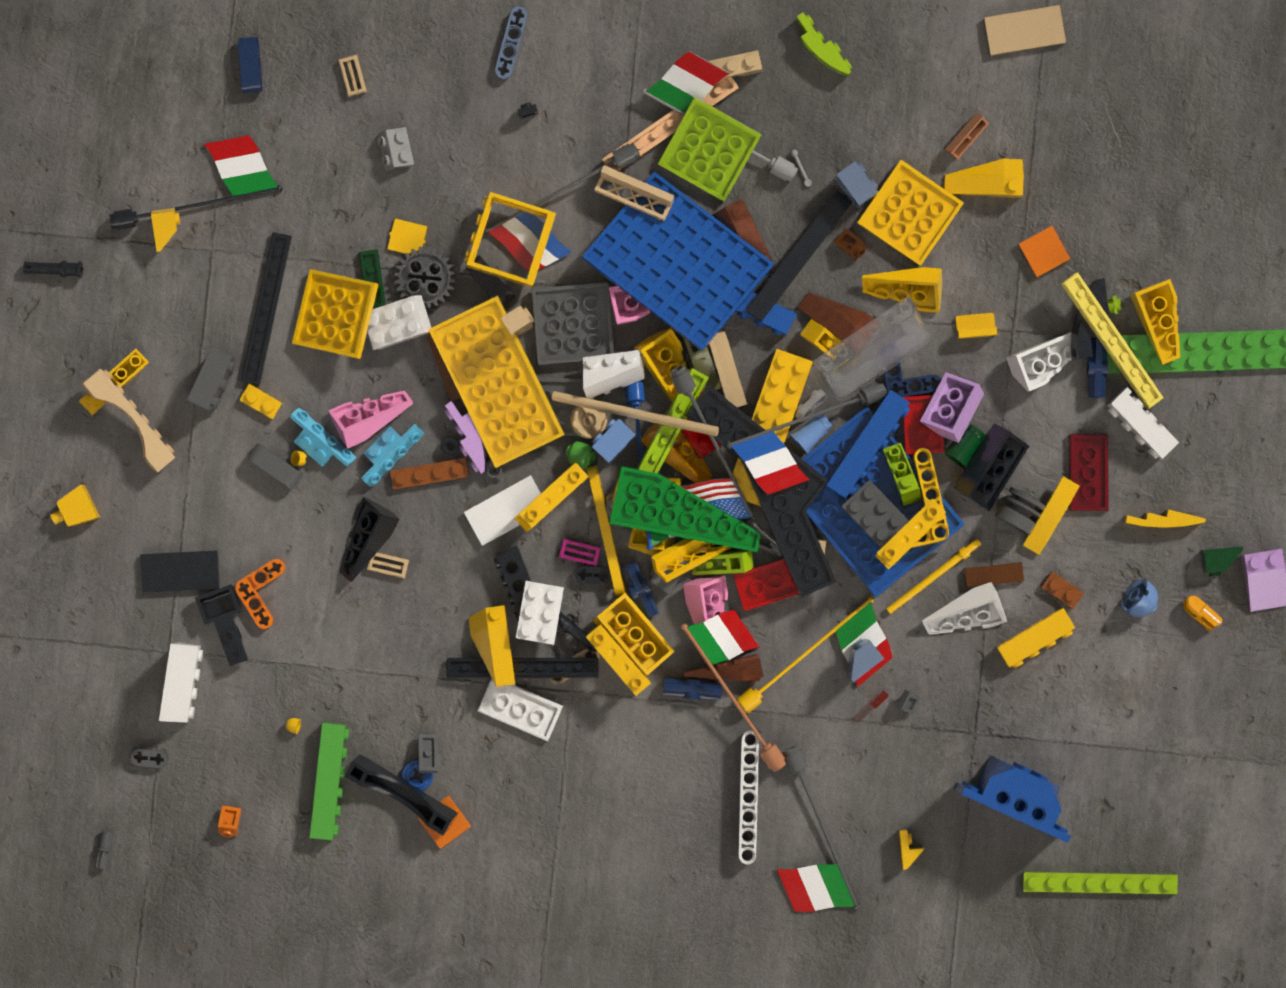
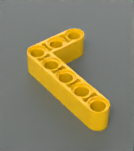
M918 449L913 456V462L923 505L925 506L931 501L926 497V492L932 490L936 493V499L934 500L944 509L932 455L928 449ZM925 453L927 461L924 463L919 462L917 455ZM923 472H929L932 475V479L924 481L921 475ZM944 514V517L925 534L926 540L924 542L918 541L912 548L944 541L949 535L946 515ZM942 528L945 531L944 537L938 538L935 535V529Z

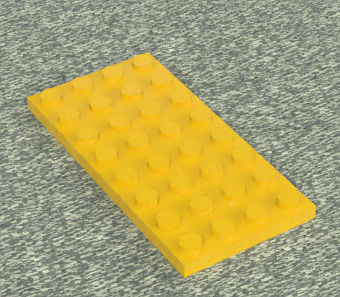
M498 296L428 329L495 468L565 435L517 334L511 335L501 319L507 313Z

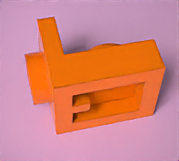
M222 805L218 823L219 834L224 837L238 836L241 808Z

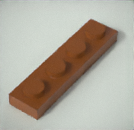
M466 458L390 471L393 490L469 477Z

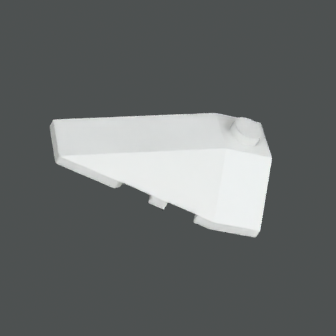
M1072 332L1006 357L1012 375L1027 391L1046 385L1056 373L1062 370V367L1072 360Z

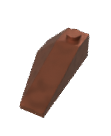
M743 199L724 207L712 215L772 261Z
M810 292L797 307L812 320L825 327L857 355L881 325L866 312Z
M759 654L713 665L723 680H749L750 684L761 681L760 677H764ZM709 666L683 672L684 677L717 679Z

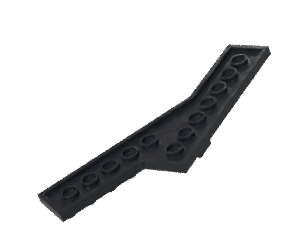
M708 385L696 400V403L707 424L719 427L718 435L714 436L715 440L741 460L800 598L835 583L834 575L806 513V510L824 489L829 480L787 448L799 469L810 480L769 495L763 492L742 459L733 449L727 448L726 444L728 441L731 443L765 431V429ZM692 405L684 416L690 421L702 423L694 405Z

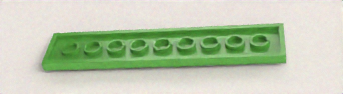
M1286 330L1178 333L1180 358L1163 365L1147 334L1121 335L1146 373L1286 368ZM1107 352L1108 375L1122 374Z

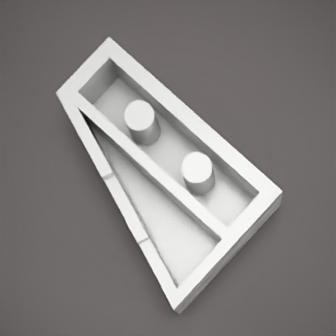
M640 350L583 357V389L586 397L594 400L593 397L602 393L606 395L611 393L610 390L619 386L623 388L644 379V361Z

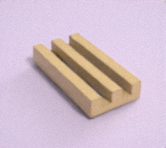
M353 55L338 59L348 97L366 93L367 90L358 56ZM351 60L355 61L362 89H358ZM344 62L348 64L355 91L350 89Z
M377 552L374 556L403 562L404 566L374 560V557L369 561L367 570L405 579L409 563L408 559ZM374 563L400 569L402 574L375 568L372 565Z

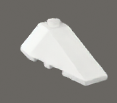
M992 582L969 590L922 620L929 635L949 633L959 628H964L967 631L971 630V627L982 626L985 629L1007 622L998 593Z

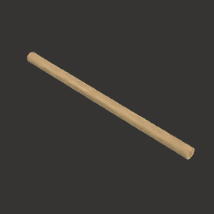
M554 391L552 394V400L712 436H717L719 432V427L557 391Z

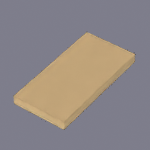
M1060 5L984 17L990 56L1066 43Z

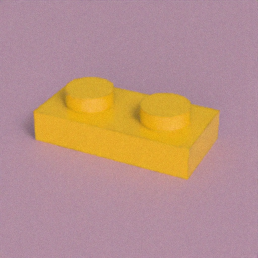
M248 384L240 398V401L271 419H274L283 404L251 384Z

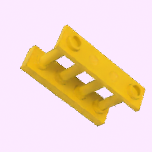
M574 463L515 516L514 519L525 532H528L589 476L577 463Z
M932 499L877 552L875 557L889 570L944 517L946 511Z
M601 624L586 636L635 696L651 684L650 680L642 674Z

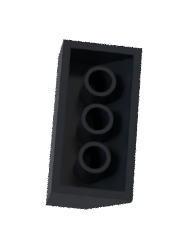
M994 423L963 474L958 479L954 489L990 511L1028 450L1029 445L1009 430Z

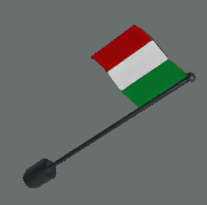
M247 135L204 144L211 153L222 180L233 196L174 208L175 211L275 191L280 193L283 188L281 185L277 186L266 169L258 147L251 137ZM132 208L114 211V214H109L111 227L117 230L136 227V223L139 222L138 218L151 216V212L137 215V211L133 212Z

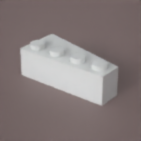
M1128 387L1123 388L1106 405L1109 408L1107 411L1114 418L1118 417L1122 421L1121 425L1128 432L1131 430L1136 435L1134 438L1139 444H1145L1149 448L1148 453L1153 458L1163 459L1179 442L1162 424L1158 425L1156 423L1157 419L1151 412L1142 409L1144 407L1143 403L1138 398L1136 399L1134 396L1131 397L1129 395L1132 391Z

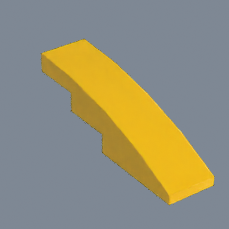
M1064 476L1061 478L1045 504L1046 507L1041 512L1040 518L1038 517L1033 531L1024 541L1023 546L1040 555L1080 485Z
M1166 510L1164 516L1145 513L1144 519L1126 515L1123 523L1142 527L1167 528L1205 523L1206 519Z

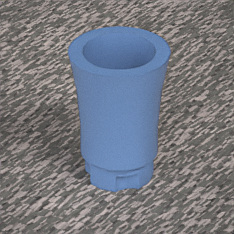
M822 414L813 417L800 429L790 434L789 437L805 455H808L819 440L832 428V424Z

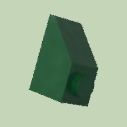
M1243 547L1201 550L1203 573H1209V576H1220V572L1226 571L1240 555Z

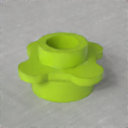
M1116 295L1108 298L1110 313L1119 314V310H1122L1120 298L1117 299Z

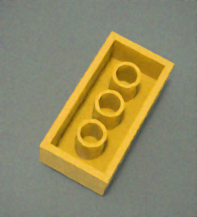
M626 593L621 595L592 620L597 627L600 624L645 677L675 652Z

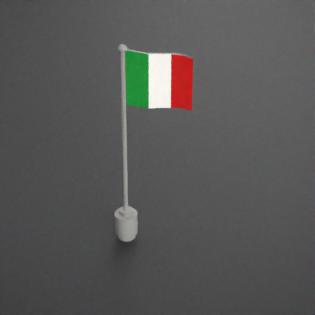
M689 51L681 56L658 82L648 90L646 88L643 89L642 95L644 96L645 94L684 116L694 97L703 100L713 87L730 73ZM754 150L752 152L753 155L770 164L771 174L784 181H792L798 168L794 167L795 164L780 156L777 159L773 158L770 160Z

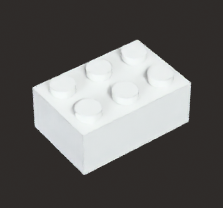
M422 295L411 296L372 310L367 331L373 350L383 349L430 333L428 329L431 328Z
M530 581L525 582L516 638L554 645L564 587Z

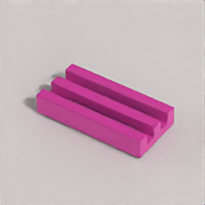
M563 539L559 557L597 566L601 548ZM566 543L596 550V553L592 554L568 548ZM564 551L593 557L594 562L564 555Z

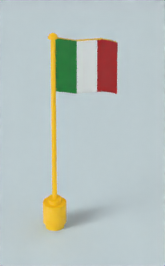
M867 597V601L759 691L756 688L754 690L749 688L736 700L745 714H749L762 703L761 698L763 696L761 693L834 632H836L841 651L847 662H849L850 650L853 649L852 644L859 639L870 640L884 658L856 680L857 687L892 659V652L876 620L871 604L874 601L873 598Z

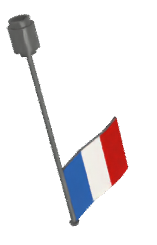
M875 383L860 388L855 399L731 443L728 441L726 446L729 449H733L742 459L763 492L767 495L810 480L799 469L789 450L774 431L858 401L865 407L876 404L886 398L887 390L882 383Z

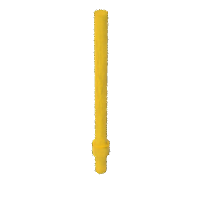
M976 539L968 546H963L958 550L959 553L886 608L887 611L892 614L962 559H967L971 552L982 545L981 542Z

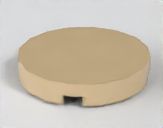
M575 406L571 414V425L574 432L580 437L586 439L595 438L605 430L607 417L603 411Z

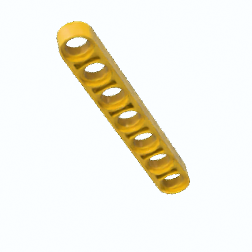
M597 465L587 467L613 587L616 596H620L626 592L611 525L608 523L609 516L606 512V502Z

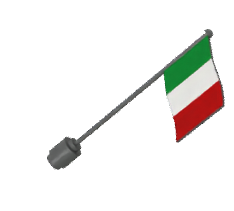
M797 746L791 747L783 751L784 761L790 774L799 775L836 864H815L795 869H777L794 911L812 912L832 907H853L855 910H858L860 904H857L802 774L806 772L807 763L801 749L799 750Z

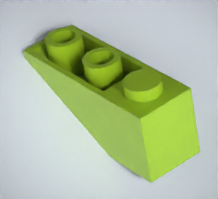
M898 443L884 448L883 452L903 506L921 501L920 488L902 444Z

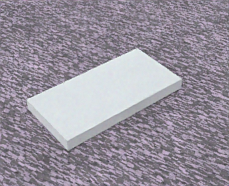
M530 475L465 511L464 514L483 546L518 527L519 524L514 517L538 497L541 492Z
M491 678L478 712L548 741L563 706L516 685L496 688Z

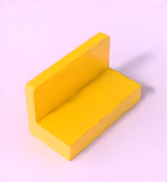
M994 313L956 316L957 339L997 335Z

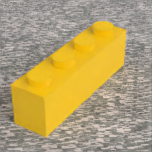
M1060 608L1000 644L996 649L1007 667L1013 666V668H1017L1024 663L1022 660L1029 656L1031 659L1040 653L1039 650L1046 647L1048 649L1055 645V640L1062 636L1064 639L1073 634L1072 630L1075 626L1064 608Z

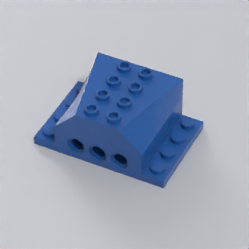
M990 755L976 787L963 781L962 784L957 782L954 788L957 792L1064 842L1068 843L1071 838L1067 834L1068 830L1056 823L1061 812L1058 800L1060 787L1048 782L1049 778L1016 762L1011 765Z

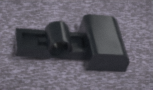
M231 584L195 597L204 625L211 622L215 624L229 666L249 660L242 642L241 633L233 617V614L242 612L233 585Z

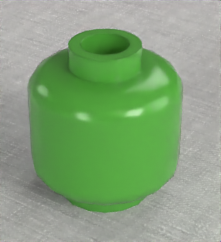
M576 441L568 446L566 456H568L569 464L577 463L580 468L584 469L591 466L594 462L596 453L591 445Z

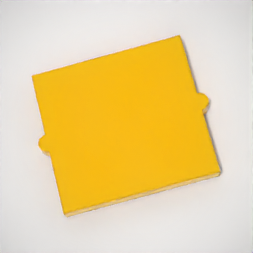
M395 219L392 232L389 233L388 250L412 255L411 249H415L418 253L419 247L423 248V244L426 243L425 235L428 226Z

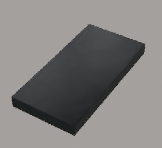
M218 550L141 554L142 593L219 589Z

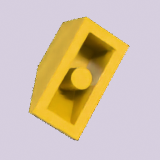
M175 208L153 210L151 212L157 252L164 248L177 231V225L180 224V215L175 213Z
M812 319L800 334L832 360H835L845 347V344L830 331Z

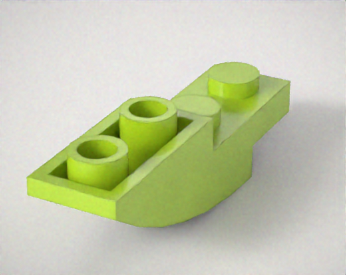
M804 12L799 14L796 20L805 32L800 37L805 47L822 64L848 77L851 74L850 69H852V66L847 59L843 60L840 53L842 51L837 43L833 44L830 40L824 44L823 41L825 39L820 31L816 32L813 28L814 22L809 15L805 16Z

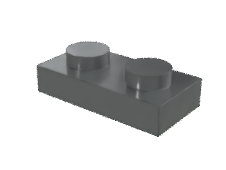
M418 734V773H438V734Z

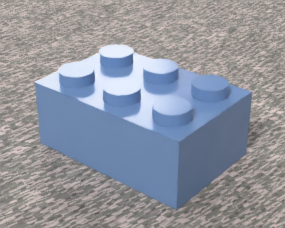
M613 419L605 427L607 430L603 436L598 434L592 441L594 444L592 448L609 464L636 437V434L620 419L617 421Z

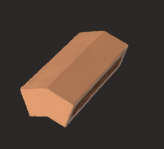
M976 113L944 151L952 158L959 159L989 124L987 120Z

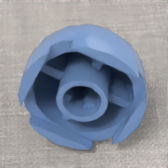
M1143 578V581L1138 579L1125 591L1124 594L1127 595L1125 601L1121 600V608L1133 617H1144L1157 609L1158 592L1145 578Z

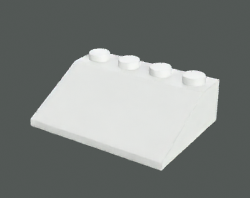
M180 642L170 644L159 721L190 722V718L193 719L195 707H192L193 699L196 700L198 691L195 688L196 680L199 681L200 678L198 662H201L203 658V650H200V645Z

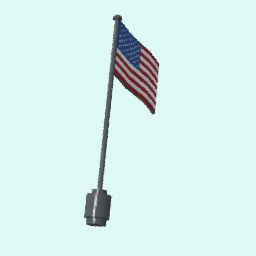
M684 365L674 368L670 373L678 393L689 396L702 423L707 424L692 395L696 384L688 368H685ZM709 435L730 478L710 479L680 487L736 519L749 518V520L754 521L756 515H753L714 436Z

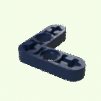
M892 343L882 346L880 355L887 394L893 388V384H896L897 387H903L902 382H906L905 388L908 394H904V390H900L898 395L901 397L936 392L941 382L939 376L926 375L903 379L897 347ZM887 347H890L891 350L894 349L891 357L892 360L896 358V362L885 364V360H889L888 354H884ZM891 365L896 366L898 370L895 376H890L887 373V368ZM931 378L938 381L935 389L932 386H925L926 391H923L921 379H925L924 383L930 382ZM916 381L919 383L920 388L917 392H912L909 389L910 382Z

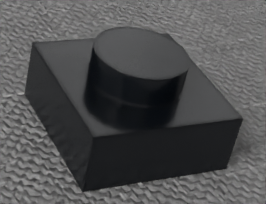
M531 102L520 105L521 109H517L520 119L538 114L536 104L532 105Z

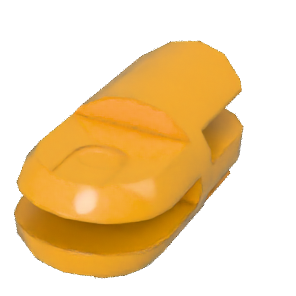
M1191 595L1184 600V610L1208 632H1211L1222 623V618L1197 596Z

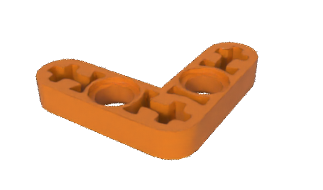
M280 559L271 560L239 580L235 586L236 593L256 625L261 629L270 628L273 625L274 618L257 590L285 572L286 565ZM273 563L281 564L280 572L274 571L270 573L273 575L270 578L269 573L264 568L268 567V570H271L274 567ZM259 572L264 573L266 576V580L263 583H258L255 579L256 574ZM240 584H248V592L250 594L254 592L255 595L250 596L247 600H245L244 597H246L247 594L246 592H241L239 590L241 588ZM252 599H258L260 602V606L256 610L251 609L249 606V602ZM262 608L265 610V612H261L263 616L269 617L267 626L266 624H260L262 618L259 614L257 616L254 615V613L261 611Z

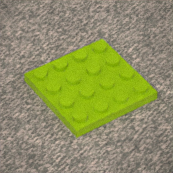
M694 97L658 165L725 202L762 134Z

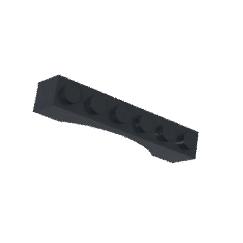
M361 754L352 761L345 774L346 778L356 784L386 794L407 806L426 826L442 836L450 829L458 812Z

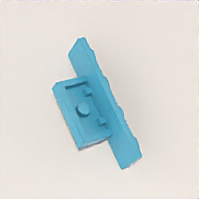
M298 408L290 415V418L303 428L294 443L322 467L333 455L345 466H349L356 459L351 450L338 442L336 437L330 435L306 411Z
M414 424L401 437L390 426L363 453L374 465L361 479L367 485L373 487L420 440L424 432Z

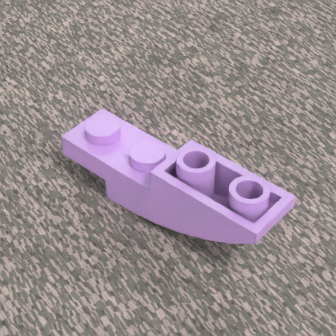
M451 401L445 405L447 408L445 413L450 420L454 419L458 425L455 428L461 437L463 435L466 436V438L460 441L462 446L459 448L465 457L468 455L473 461L470 464L475 472L480 471L483 474L486 461L481 437L469 413L462 417Z

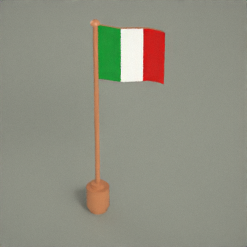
M735 610L720 613L699 624L691 626L687 624L681 625V630H684L763 745L760 748L759 755L765 764L773 772L781 769L786 764L784 761L785 757L775 743L764 742L712 665L730 660L747 650L760 648Z

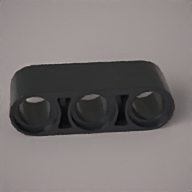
M480 255L475 258V263L490 267ZM465 267L491 298L499 297L503 307L516 297L499 277Z

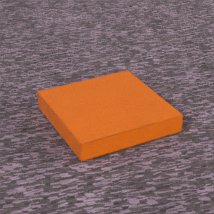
M1053 226L1018 244L1036 278L1070 260Z
M449 795L440 802L458 812L444 836L426 826L418 817V820L440 849L471 827V824Z

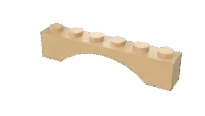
M98 369L83 381L81 385L93 399L102 400L114 405L130 418L141 439L143 459L154 472H159L175 458L173 455L174 450L169 444L165 445L160 440L162 436L156 429L152 430L149 427V420L143 414L139 415L136 411L137 406L135 403L123 396L125 394L124 390L118 384L116 386L111 381L112 376L109 372Z

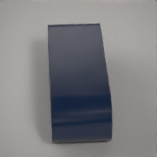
M258 37L238 38L242 92H262Z

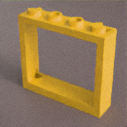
M490 192L489 196L484 197L482 207H485L483 215L479 214L476 225L479 228L477 233L473 232L470 243L473 246L471 251L467 250L464 259L467 262L466 267L533 288L556 213ZM493 202L546 219L527 279L474 262Z

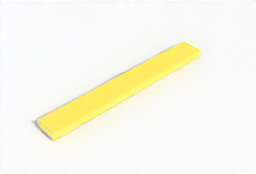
M1074 273L1062 282L1061 285L1145 408L1150 409L1163 399V396L1079 273Z

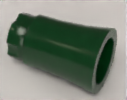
M970 425L965 430L960 442H955L944 453L954 463L966 469L973 454L982 443L985 434L977 427Z

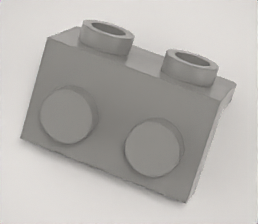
M406 127L388 129L378 134V145L381 148L382 163L386 171L414 165Z

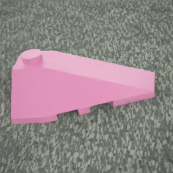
M405 391L382 395L380 399L370 401V398L363 399L362 403H344L328 410L341 440L347 448L366 441L410 407L413 401Z
M725 575L695 579L683 584L686 605L694 625L724 612L725 600H728Z

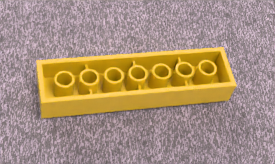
M776 349L752 420L765 430L792 421L813 361ZM790 426L774 431L783 444ZM737 459L732 474L746 501L760 506L742 462Z

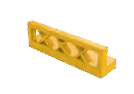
M685 538L652 556L653 569L667 583L730 549V547L723 545L712 547L713 543ZM700 552L706 553L703 556H696ZM683 561H690V562H689L688 564H686V565H681V564H680V563L683 562ZM666 570H674L667 575L664 573Z

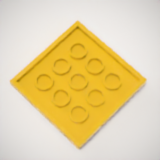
M900 160L857 224L921 266L964 202Z
M310 269L292 344L361 359L378 284Z

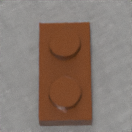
M1053 571L1041 586V588L1072 609H1074L1084 594Z

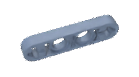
M520 6L514 7L510 12L496 63L495 73L501 80L509 79L513 73L527 22V11ZM518 11H522L524 18L519 19L518 24L522 25L521 28L517 25H511V22H516L514 13H518ZM511 29L519 31L517 39H511L508 36ZM507 47L514 49V55L510 58L505 57L503 54L504 49ZM501 59L509 62L512 61V64L507 63L506 68L509 73H505L504 76L498 71L499 68L502 69L504 66V62H500Z

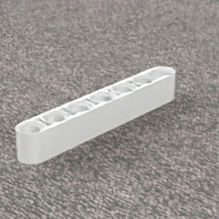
M751 730L744 732L741 737L738 855L740 861L744 864H751L755 861L757 841L759 740ZM748 734H752L756 738L752 745L745 743V737ZM753 754L755 761L752 764H747L744 761L745 755ZM745 774H754V781L746 783L744 781ZM746 792L753 793V801L745 802L743 799ZM747 811L752 812L754 815L753 819L749 822L743 819V814ZM745 831H751L753 838L746 841L742 838V834ZM750 850L753 853L752 858L749 860L743 859V851Z

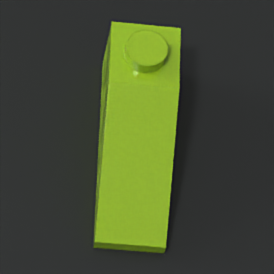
M743 549L724 551L693 568L692 575L745 573L754 568L752 551Z

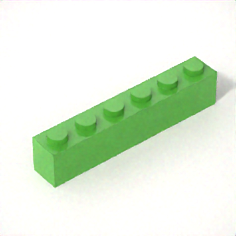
M322 723L310 838L334 840L335 836H338L339 825H336V819L341 814V806L338 805V801L343 796V786H340L341 779L345 777V767H342L343 759L346 760L348 749L344 748L345 740H349L350 729H346L347 724Z

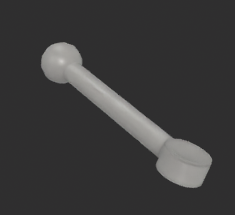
M792 150L790 154L794 157L805 180L804 185L809 187L812 181L807 178L797 156V150Z

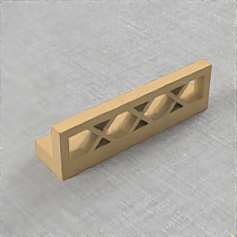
M605 165L601 170V177L594 189L599 194L662 221H665L674 202V195ZM606 180L612 183L614 189L606 191L600 187L603 181ZM627 189L630 191L631 196L622 198L618 191ZM646 197L649 204L638 205L635 198ZM657 204L666 206L663 215L655 212L653 206Z
M726 332L717 333L709 343V347L724 397L737 408L747 405Z

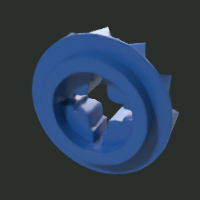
M418 760L408 763L403 770V780L419 790L428 788L432 783L433 773H424L421 776L422 783L417 778L411 780L410 778L415 775L414 768L418 770Z

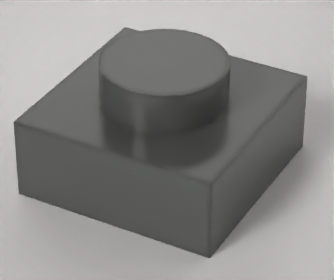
M904 690L896 707L912 715L921 698Z

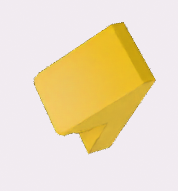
M907 829L898 830L902 869L905 870L910 867L925 848H909V845H912L911 833H908Z

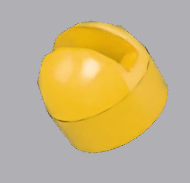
M294 451L291 454L292 465H305L307 455L302 451Z
M290 718L286 722V729L291 733L298 734L301 727V719Z

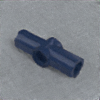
M1095 339L1091 340L1093 357H1090L1087 362V377H1089L1088 397L1105 398V384L1108 376L1107 351L1100 340Z
M636 561L622 566V573L628 582L629 591L634 602H637L640 611L646 618L658 614V608L651 596L652 592L646 579L643 578Z
M665 678L663 695L683 696V698L698 700L700 698L721 700L722 685L720 683L702 682V680L696 679L680 680Z

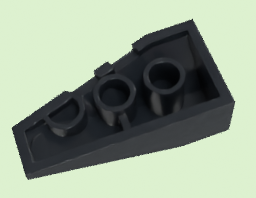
M365 497L362 498L353 519L356 520L354 531H350V546L345 550L340 573L350 582L357 577L391 537L399 521V518L392 511Z

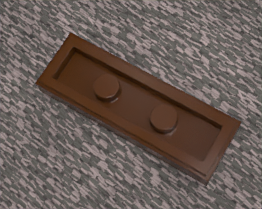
M1022 562L964 568L966 587L981 586L990 582L994 585L1024 581Z

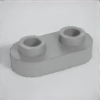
M822 389L814 390L809 395V400L796 408L795 418L799 419L813 414L824 403L828 395Z

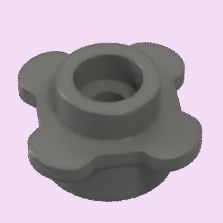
M487 461L485 463L487 468L486 479H503L502 468L504 464L495 468L493 462Z

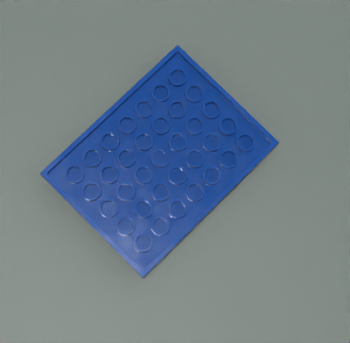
M868 406L865 407L802 460L830 481L873 417V412ZM891 434L886 438L889 442L885 448L898 444ZM879 449L876 453L879 457L873 466L870 464L867 466L865 471L868 473L863 481L858 480L854 487L857 488L855 493L870 480L910 521L924 507L923 500L903 506L882 449ZM905 452L911 469L916 478V481L918 483L914 462ZM922 473V479L924 481H929L927 477ZM825 486L806 510L810 519L875 597L879 596L944 542L912 548L888 570L875 557L880 549L841 509V506L850 499L849 496L843 499ZM929 490L926 492V497L929 500L936 499V493ZM941 495L949 528V535L944 540L946 541L963 527L965 523ZM936 528L935 535L938 538H942L945 535V531L942 528ZM924 535L919 540V542H924L926 540V535Z

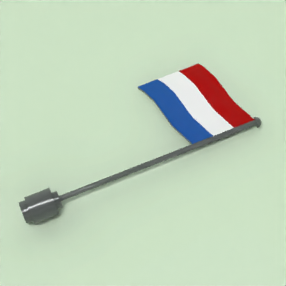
M628 143L613 151L612 161L605 166L615 165V167L620 166L622 169L637 161V158L641 155L634 143L630 145ZM603 166L532 205L538 206L601 172ZM519 211L488 229L485 228L484 233H490L508 249L522 267L530 271L545 223L533 214ZM551 231L538 270L572 252L560 243Z

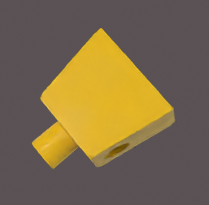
M82 484L58 500L56 503L59 511L50 514L55 525L65 520L68 527L100 518L85 485Z

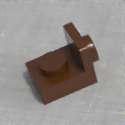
M847 228L833 242L854 261L862 257L867 248L865 243Z

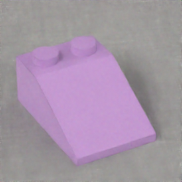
M1273 549L1240 555L1250 612L1286 606V567L1283 550Z

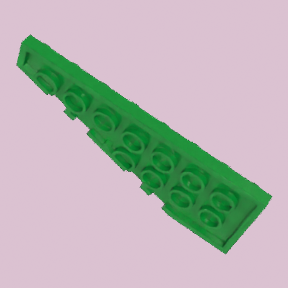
M620 466L608 523L758 552L761 538L760 532L658 473Z

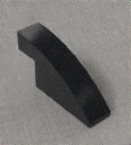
M1105 278L1095 280L1089 286V289L1110 319ZM1078 309L1071 333L1072 360L1093 357L1091 339L1097 338Z

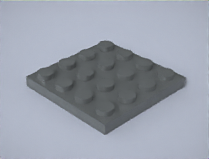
M608 282L532 288L538 365L583 362V357L614 353Z

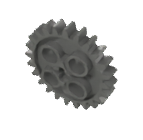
M428 246L425 252L422 247H419L418 253L415 249H411L412 255L405 253L407 259H399L402 266H396L400 272L394 273L395 276L399 277V280L394 281V283L400 284V287L396 290L403 291L400 297L422 295L424 305L427 304L428 308H432V303L439 306L438 300L446 302L444 296H451L448 290L455 289L451 283L457 282V280L452 278V275H455L456 272L450 270L454 267V264H447L450 258L443 259L444 252L438 255L437 248L431 252V248ZM415 262H419L421 264V270L419 272H415L413 270V264ZM434 264L440 266V272L436 275L431 270ZM426 273L427 276L441 277L442 280L424 281V279L410 278L409 274L425 275ZM413 281L419 283V289L415 292L411 289ZM432 283H436L438 286V291L434 294L429 289Z

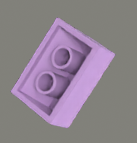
M946 372L920 422L940 436L959 443L984 396L980 384Z

